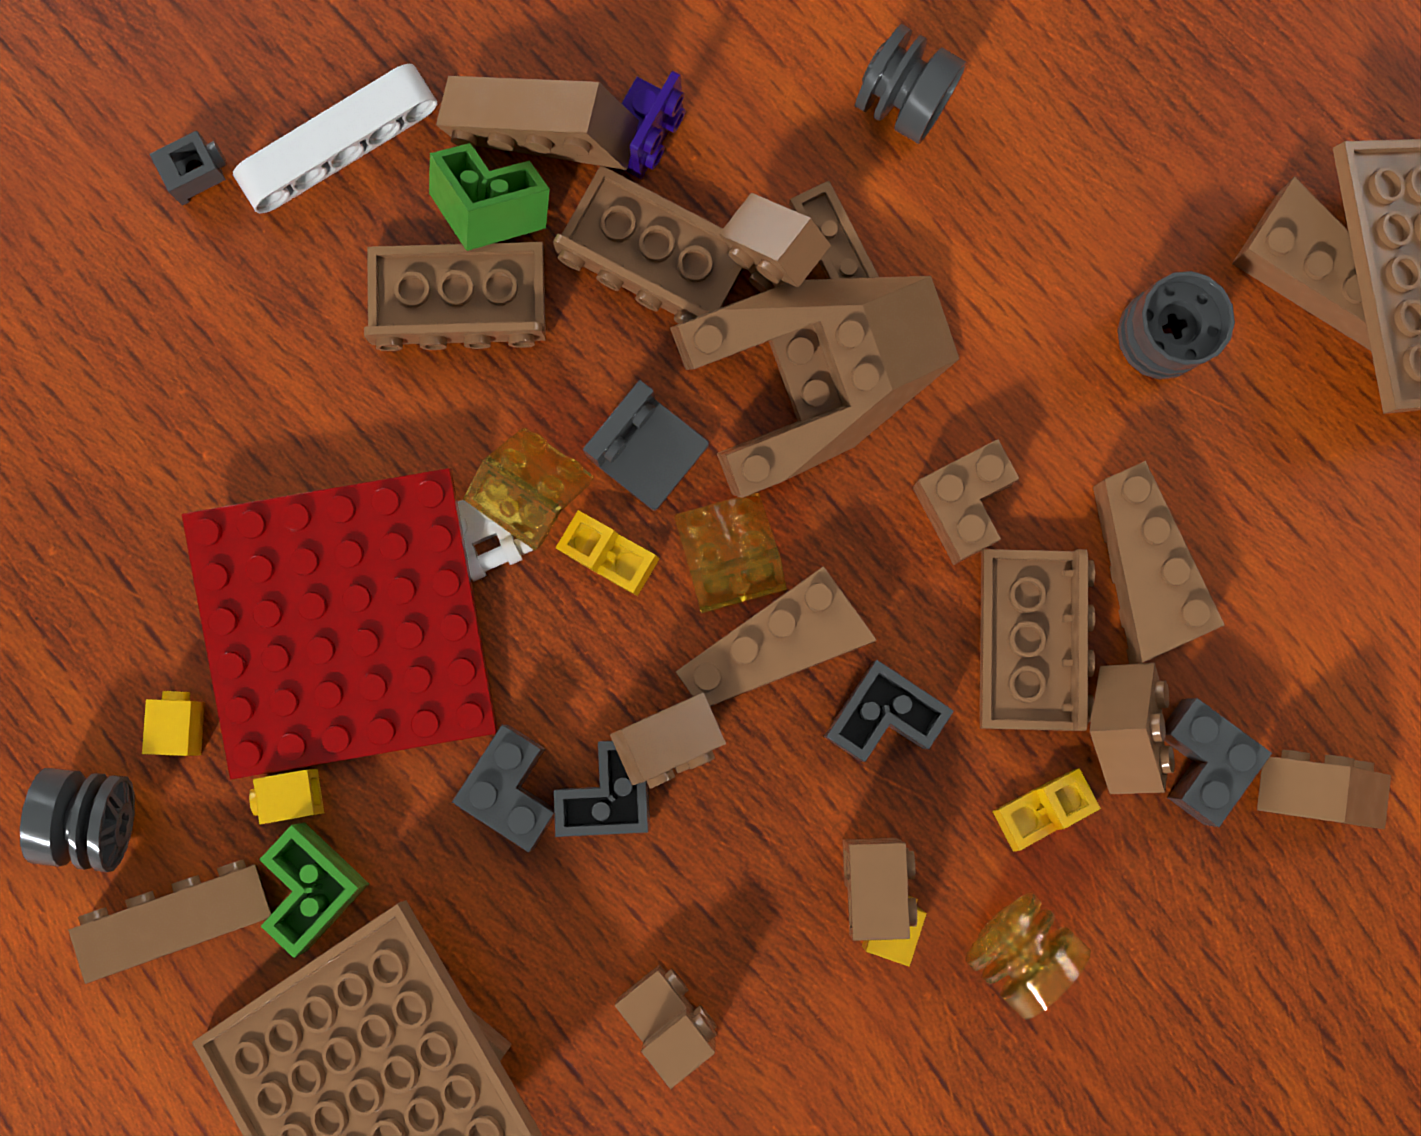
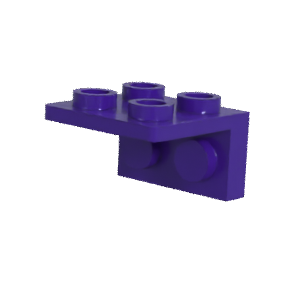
M672 70L662 89L636 77L621 103L639 120L636 135L630 144L631 156L628 168L624 171L641 180L648 168L652 170L656 168L664 153L665 146L661 144L669 131L675 133L684 118L686 109L682 108V102L685 93L682 92L681 74Z

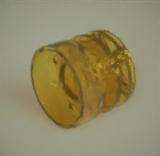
M1031 892L1022 895L1009 906L1000 910L981 930L965 958V961L975 971L984 968L981 977L989 985L1009 975L1001 988L1000 996L1024 1020L1033 1018L1055 1002L1082 972L1091 953V950L1067 927L1057 929L1046 936L1054 923L1055 914L1047 908L1039 911L1042 902Z

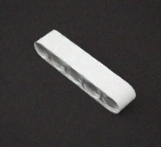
M413 64L401 65L246 158L236 166L233 176L255 212L259 214L270 212L426 118L435 110L437 100Z

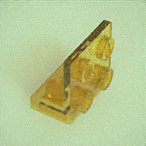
M522 428L482 460L463 500L536 551L544 543L561 511L591 484L594 476L585 470L578 461L565 456L548 444L541 435L531 432L527 428Z
M756 492L743 498H732L675 515L676 525L701 613L787 590L781 557L759 493Z

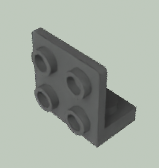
M639 380L586 444L583 451L587 459L651 510L656 511L706 451L709 443L655 400L654 390Z

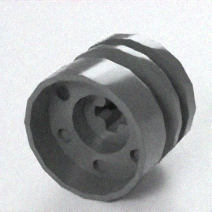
M900 24L890 38L879 47L870 61L862 78V85L856 98L855 107L867 112L876 99L880 97L875 109L874 118L881 121L894 106L897 107L900 111L894 130L920 144L932 129L960 81L967 62L942 47L928 62L922 60V56L928 39L920 35L908 51L905 50L911 38L912 30Z
M1193 271L1172 273L1132 299L1122 312L1117 329L1120 349L1128 363L1141 374L1156 379L1177 378L1218 356L1231 340L1235 325L1233 304L1224 288L1209 276ZM1171 328L1173 334H1165L1163 329Z
M57 768L42 769L35 776L29 787L22 808L20 846L23 857L31 864L60 867L67 865L71 861L77 869L93 868L95 871L100 872L114 871L124 857L133 829L135 793L130 779L126 776L118 775L107 777L105 774L100 773L91 774L86 779L81 771Z

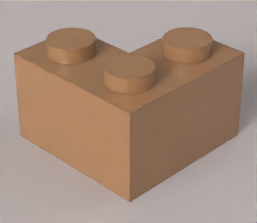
M754 193L748 196L719 233L730 248L728 251L729 257L740 267L751 273L749 281L760 292L785 283L798 288L831 246L810 217Z
M999 439L919 479L913 486L916 496L953 565L1001 540L981 501L1011 487L1020 478Z
M1155 662L1100 666L1090 734L1110 794L1164 793L1167 773H1174V752L1172 746H1165L1164 744L1166 730L1162 714V708L1169 707V689L1166 680H1159Z
M700 693L610 734L631 784L636 785L647 781L649 788L675 778L673 768L676 769L677 773L715 759L712 750L726 744L704 693Z
M1282 750L1281 758L1269 757L1262 767L1257 810L1385 830L1391 775L1374 772L1375 763L1358 761L1354 758L1325 755L1324 763L1310 762V753Z
M898 838L842 839L844 885L848 888L849 935L852 940L910 939V927H917L916 899L908 898V879H915L914 851H909L906 848V843Z
M659 964L619 996L614 1006L643 1042L641 1052L671 1090L715 1054L717 1034L714 1029L717 1026L701 1005L694 1009L685 998L684 994L689 990L679 975L673 969L666 973Z

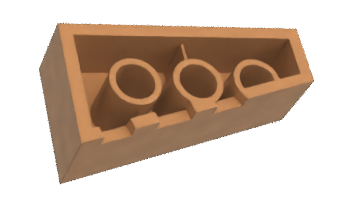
M448 76L436 126L451 137V142L457 146L471 143L474 149L476 146L627 170L631 156L630 144L636 135L639 120L600 82Z
M1294 176L1276 194L1232 264L1371 351L1349 232Z
M1146 461L1108 477L1095 485L1093 490L1104 543H1107L1111 562L1109 568L1112 583H1115L1120 606L1118 612L1121 626L1125 630L1129 664L1143 663L1224 626L1225 624Z
M823 566L678 669L676 673L693 697L704 693L711 707L869 645L877 639Z
M244 859L217 868L218 878L201 883L199 875L171 884L174 892L172 894L155 899L154 893L151 891L125 900L127 909L109 915L105 907L79 916L80 926L68 931L84 983L93 982L267 919L272 912L257 865L246 867Z

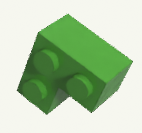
M471 143L430 153L429 194L466 251L546 229L550 189L530 160L489 171Z
M305 822L291 825L259 859L292 890V893L267 918L261 927L295 958L307 952L369 883Z

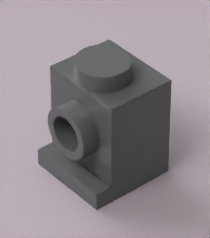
M197 130L149 154L168 192L182 206L190 202L189 198L226 180L220 168L226 166L227 162L215 141L207 143Z

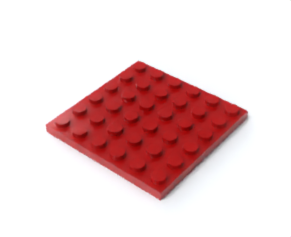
M452 468L181 514L230 780L492 735L498 732Z

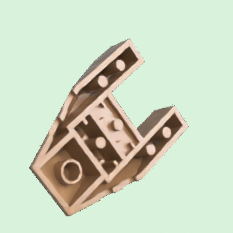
M931 276L804 280L798 288L785 283L670 327L686 370L702 367L769 341L797 422L717 453L731 493L741 498L788 480L854 448L960 359Z

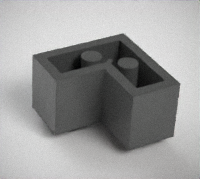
M875 660L870 664L823 737L860 762H866L888 727L920 748L930 749L954 710L878 660Z
M1198 698L1182 699L1165 722L1166 734L1164 741L1193 762L1167 798L1203 825L1220 827L1272 753Z
M502 724L452 803L527 852L534 850L555 818L554 807L522 786L546 748L512 726Z
M613 741L598 742L600 787L554 790L555 837L647 833L650 831L647 781L636 785L631 784Z

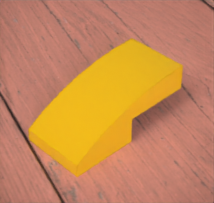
M579 510L556 546V549L637 597L660 559L652 552L619 535L615 530Z
M1080 768L1029 791L992 812L1014 852L1021 851L1056 830H1062L1101 808Z

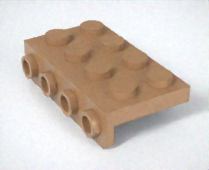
M600 166L562 235L557 234L553 240L555 250L559 254L558 259L562 263L578 271L585 267L598 274L596 279L615 291H619L623 287L635 293V300L653 311H658L661 307L675 315L674 320L678 324L722 308L744 268L740 267L729 257L728 251L730 248L719 235L723 228L604 166Z
M543 242L493 243L466 251L462 244L367 247L368 326L364 327V337L371 345H376V349L381 351H399L403 349V344H420L422 349L441 350L447 348V343H464V346L467 348L484 349L489 348L491 342H508V345L511 347L526 348L534 346L535 341H546Z
M983 549L981 551L980 729L1087 730L1088 722H1091L1094 707L1093 695H1088V677H1092L1095 670L1094 651L1088 650V632H1092L1095 625L1094 606L1088 605V587H1093L1095 564L1093 560H1088L1087 549H1077L1075 551Z

